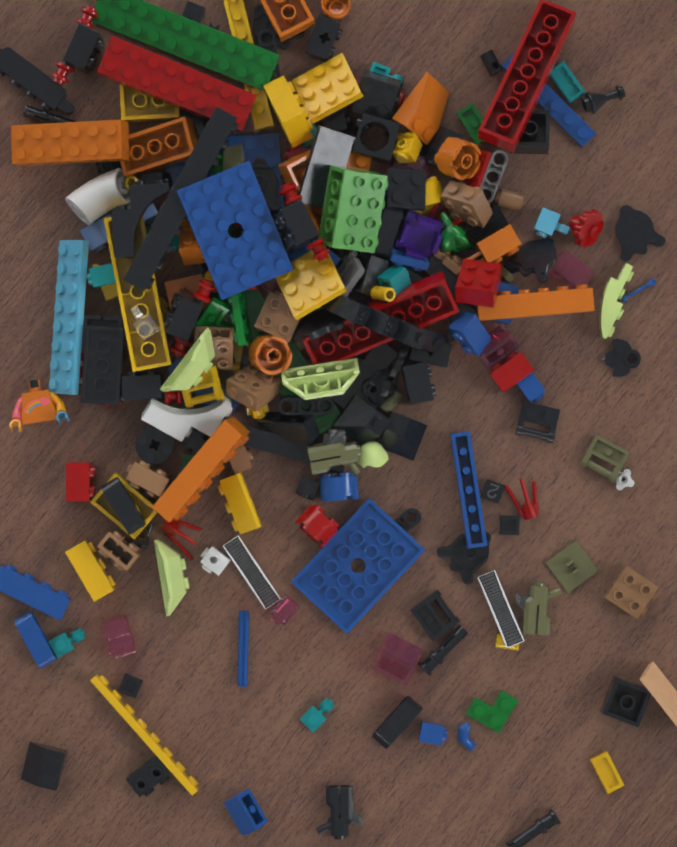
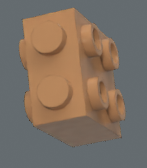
M450 180L441 194L451 218L455 221L461 218L463 222L471 226L484 228L493 214L483 190L479 187H471L462 182L457 183Z
M274 290L273 293L269 292L253 329L264 334L280 337L289 344L299 320L294 318L284 295Z
M195 326L194 343L206 328L211 330L215 357L211 361L213 366H216L217 369L233 370L234 328Z
M250 363L227 379L225 395L256 412L280 394L281 379L258 371Z
M140 460V462L136 461L134 464L130 463L125 472L128 475L126 478L129 480L128 484L136 489H140V487L146 489V494L151 497H161L171 481V478L168 477L169 473L162 469L156 471L151 468L152 464L146 463L143 460Z
M111 530L97 545L100 549L98 552L106 559L109 557L115 561L113 564L119 570L125 569L127 571L141 556L140 548L135 543L131 542L129 544L124 540L126 536L119 530Z
M624 565L603 597L638 619L639 616L643 617L648 609L646 606L649 601H653L658 595V591H656L658 586Z

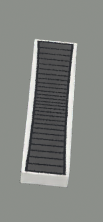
M239 535L223 545V548L264 609H267L281 599Z
M494 570L477 577L506 648L524 642L525 640L496 571Z

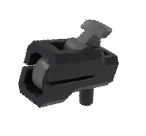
M327 785L326 804L331 808V817L328 818V823L316 829L319 835L331 830V836H334V839H345V836H349L348 825L357 822L362 827L363 817L354 810L352 785H340V787L338 785Z

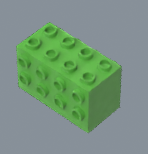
M330 165L318 239L324 238L323 244L331 248L375 253V248L378 246V231L382 224L381 213L385 206L384 195L388 188V176L374 171Z

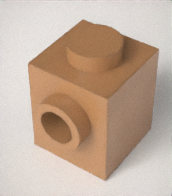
M240 446L235 450L237 454L230 461L234 474L253 468L251 460L254 458L250 448L246 449L245 446Z

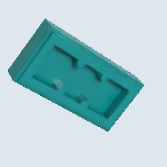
M564 61L553 68L550 77L569 104L585 93V90Z

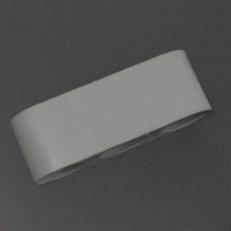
M502 150L495 151L490 157L480 186L483 191L490 193V199L487 200L489 203L495 197L508 162V155ZM501 155L504 158V163L496 164L494 156ZM487 174H496L497 181L489 182Z

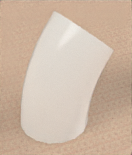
M121 168L111 170L83 184L67 196L65 200L71 210L84 223L90 225L115 207L130 203V191L125 186L127 177H124Z

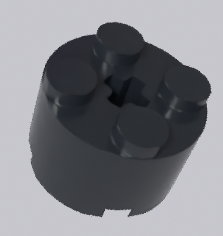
M149 426L138 434L135 443L136 452L146 463L160 464L172 456L175 449V439L156 427ZM152 440L160 442L158 450L151 448Z

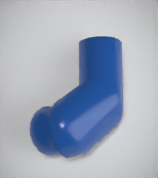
M464 722L457 729V738L463 746L472 751L476 744L469 738L470 724Z

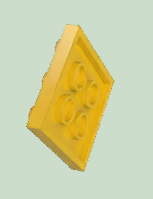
M343 53L292 80L312 124L364 97Z
M311 250L290 262L293 268L292 271L275 277L296 320L347 292L329 253L327 259L318 262V260L313 261L314 253Z

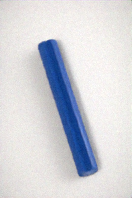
M239 611L237 685L239 687H246L248 685L249 611Z

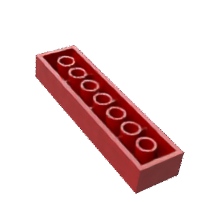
M547 0L539 1L478 131V139L514 153L576 19V12Z
M111 36L97 70V75L208 121L217 106L237 117L236 123H238L235 132L242 134L257 96L114 36Z
M443 271L412 283L399 293L392 302L372 300L365 303L370 307L420 327H425L459 312L458 303ZM342 318L344 327L341 330L331 331L312 340L309 336H305V340L302 341L315 365L347 360L390 342L394 338L382 335L365 326Z

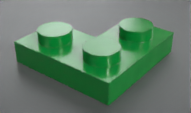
M471 103L457 112L456 115L473 142L478 146L484 142L478 139V131L484 118L481 117L474 104Z
M212 297L211 302L207 304L199 315L195 326L234 328V331H236L234 325L222 320L229 311L230 305Z
M501 690L492 706L475 697L466 714L495 732L500 733L518 700Z

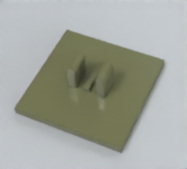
M576 540L545 562L567 593L599 571Z

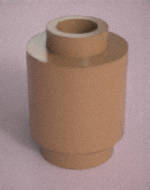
M502 188L501 192L497 191L495 202L501 208L513 211L516 209L521 210L524 195L517 191Z

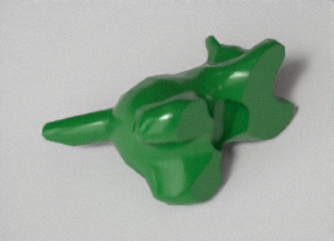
M442 212L441 220L445 226L441 234L440 247L442 251H451L452 255H458L463 251L474 249L475 246L467 239L466 232L457 225H453L448 216Z

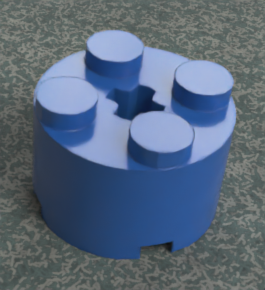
M352 472L339 473L340 477H337V473L322 474L321 478H319L321 502L359 499L358 476H354Z

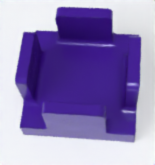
M407 209L394 246L403 249L405 255L423 260L424 256L431 258L432 253L436 254L442 240L441 230L444 224L442 220Z

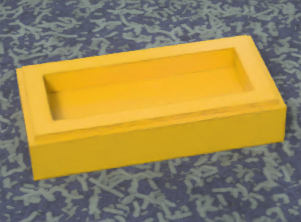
M607 751L590 759L607 794L625 786Z

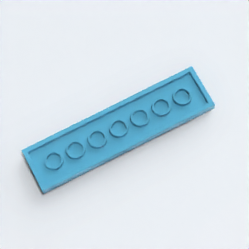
M60 240L49 380L50 392L56 394L78 395L89 250L88 240Z

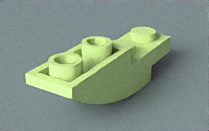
M627 263L624 264L617 280L610 277L604 288L599 309V331L602 339L612 336L615 330L613 324L616 319L619 320L624 312L621 309L623 304L617 302V299L621 300L626 290L623 287L626 281L630 282L634 274L631 271L633 266Z

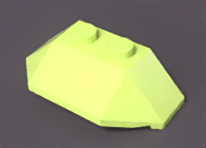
M206 328L162 385L160 388L162 392L189 390L192 385L196 387L203 379L200 376L202 372L207 373L213 366L211 361L215 357L209 328Z
M354 358L288 368L281 372L285 387L304 400L344 394L360 371L358 360Z
M155 539L154 545L166 616H170L187 593L186 589L190 588L188 577L184 578L183 570H186L185 558L181 559V554L160 539Z

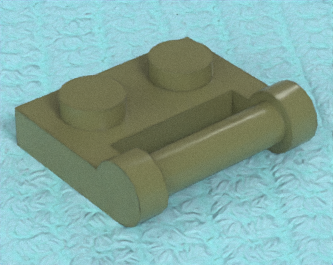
M596 434L580 465L609 478L610 482L615 483L631 453ZM592 455L614 466L613 472L591 461Z

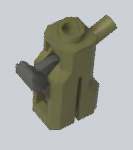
M337 430L331 441L307 446L312 475L328 472L332 466L338 465L348 466L354 476L358 475L361 471L355 462H359V457H362L360 445L357 446L356 442L345 443L343 436L346 434L345 430Z
M533 582V585L529 587V595L521 597L518 593H515L514 601L523 611V634H550V619L546 615L547 604L550 602V598L562 595L560 587L548 591V586H545V582Z

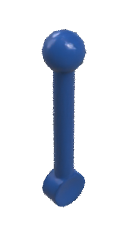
M653 278L649 279L648 283L627 295H623L621 301L627 302L631 296L648 286H654L656 280Z

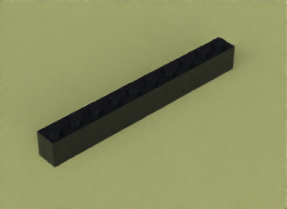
M216 106L123 279L124 281L142 291H145L146 288L150 290L155 280L152 278L154 272H159L164 262L161 259L164 254L168 255L173 247V244H171L173 237L178 238L183 228L180 226L182 220L187 221V216L176 190L210 177L208 172L211 167L215 169L220 158L217 156L220 150L224 152L229 143L226 140L229 133L234 134L238 123H236L237 117Z

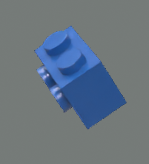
M463 310L449 326L453 333V338L460 343L462 351L468 355L474 354L479 356L492 340L478 317Z
M249 788L236 793L223 802L242 836L258 830L268 822Z

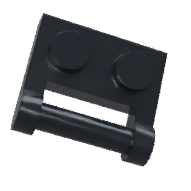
M522 401L515 435H528L553 443L560 409ZM524 421L550 427L549 432L523 427Z
M439 590L434 591L410 609L432 641L460 622V619L454 616L440 596ZM433 600L449 620L445 625L429 604Z

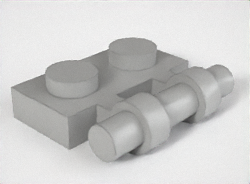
M354 250L346 254L342 259L343 262L340 267L336 268L347 289V292L343 293L346 296L352 291L365 272L360 260L355 258L358 253Z

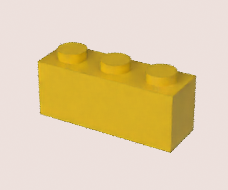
M85 540L65 553L95 602L114 591L116 582L111 575L108 576L104 569L107 567L102 558H97L95 554L97 550L92 541L88 542Z

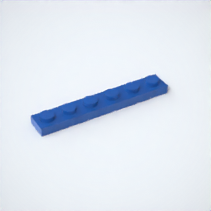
M515 52L501 65L505 71H507ZM546 83L537 103L544 110H550V116L583 147L596 133Z

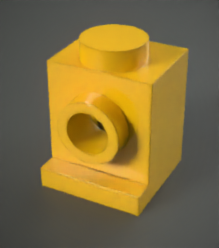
M415 132L398 133V141L392 154L399 164L416 162L422 143Z

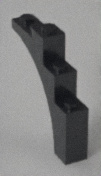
M343 294L321 306L346 320L365 326L382 335L392 337L414 348L438 353L445 337L438 332L412 324Z

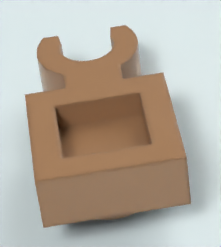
M439 247L436 254L433 255L443 261L442 264L454 274L458 275L463 260L456 255L453 256L443 252L441 247Z

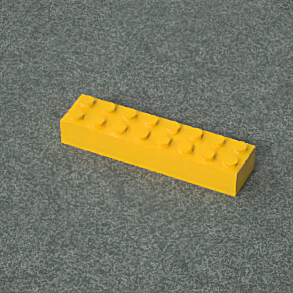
M144 214L137 227L135 257L115 258L112 217L104 218L132 370L137 372L172 365L155 272L152 276L155 280L150 290L146 288L145 291H142L123 280L147 236Z

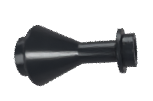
M617 85L614 91L606 94L586 92L585 97L581 98L582 106L586 113L591 112L595 114L607 101L617 97L619 100H622L625 97V91L622 86L619 87Z

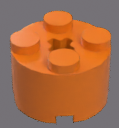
M448 137L435 155L434 161L441 173L459 180L470 179L477 173L480 167L479 154L481 155V152L475 143L456 137Z
M271 334L258 335L249 347L248 360L258 371L268 375H277L287 370L290 366L292 351L287 341Z

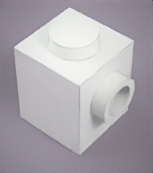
M214 546L210 549L206 547L200 555L203 558L200 561L203 564L202 568L210 574L213 571L218 576L231 560Z

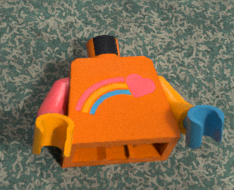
M40 379L28 381L30 392L23 393L22 397L18 398L13 409L12 421L9 425L11 432H13V428L18 426L19 432H21V421L22 425L57 419L59 424L62 425L61 420L63 418H66L67 422H70V419L67 415L64 401L56 393L50 392V389L41 390Z

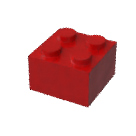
M463 259L455 286L456 302L494 308L501 284L502 264Z
M93 462L66 463V502H89L96 496V485H93V478H96V466H93Z

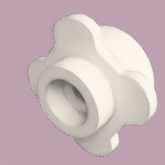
M625 469L623 472H620L615 481L617 484L616 488L623 490L625 487H633L634 481L631 479V471Z

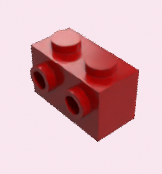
M516 351L511 352L506 356L507 360L502 364L498 362L490 368L492 371L488 374L503 393L535 371L521 351L517 353Z

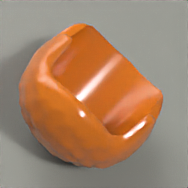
M320 0L321 9L331 19H342L350 10L351 0Z

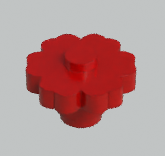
M591 209L590 211H585L582 215H574L570 219L569 227L574 232L573 236L576 237L575 243L578 246L586 248L597 242L598 235L602 232L604 225L603 215L599 211Z

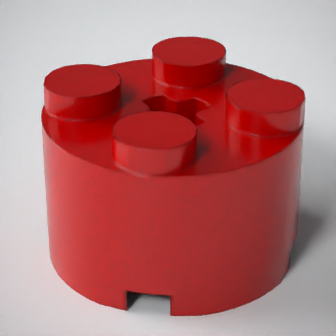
M310 505L297 518L295 523H300L301 526L299 528L313 542H321L318 546L323 548L338 532L337 527L339 524L334 519H329L323 515L325 511L319 505Z

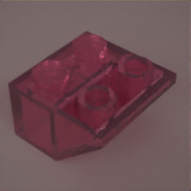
M388 632L371 667L407 685L423 649Z

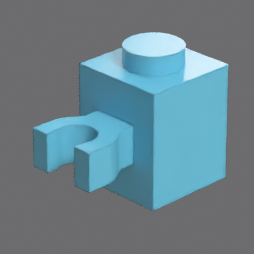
M543 207L533 230L536 231L537 236L546 239L547 236L551 237L554 230L567 235L570 227L558 223L561 214Z

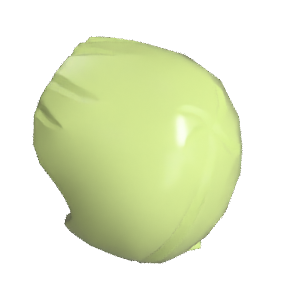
M369 441L360 446L362 457H359V462L355 463L357 465L360 464L363 468L366 466L381 467L389 460V457L380 443Z

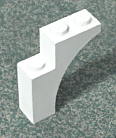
M224 396V400L196 409L175 408L151 398L142 412L141 420L182 442L184 437H189L193 427L211 437L222 424L221 422L224 417L230 415L233 407H231V399Z

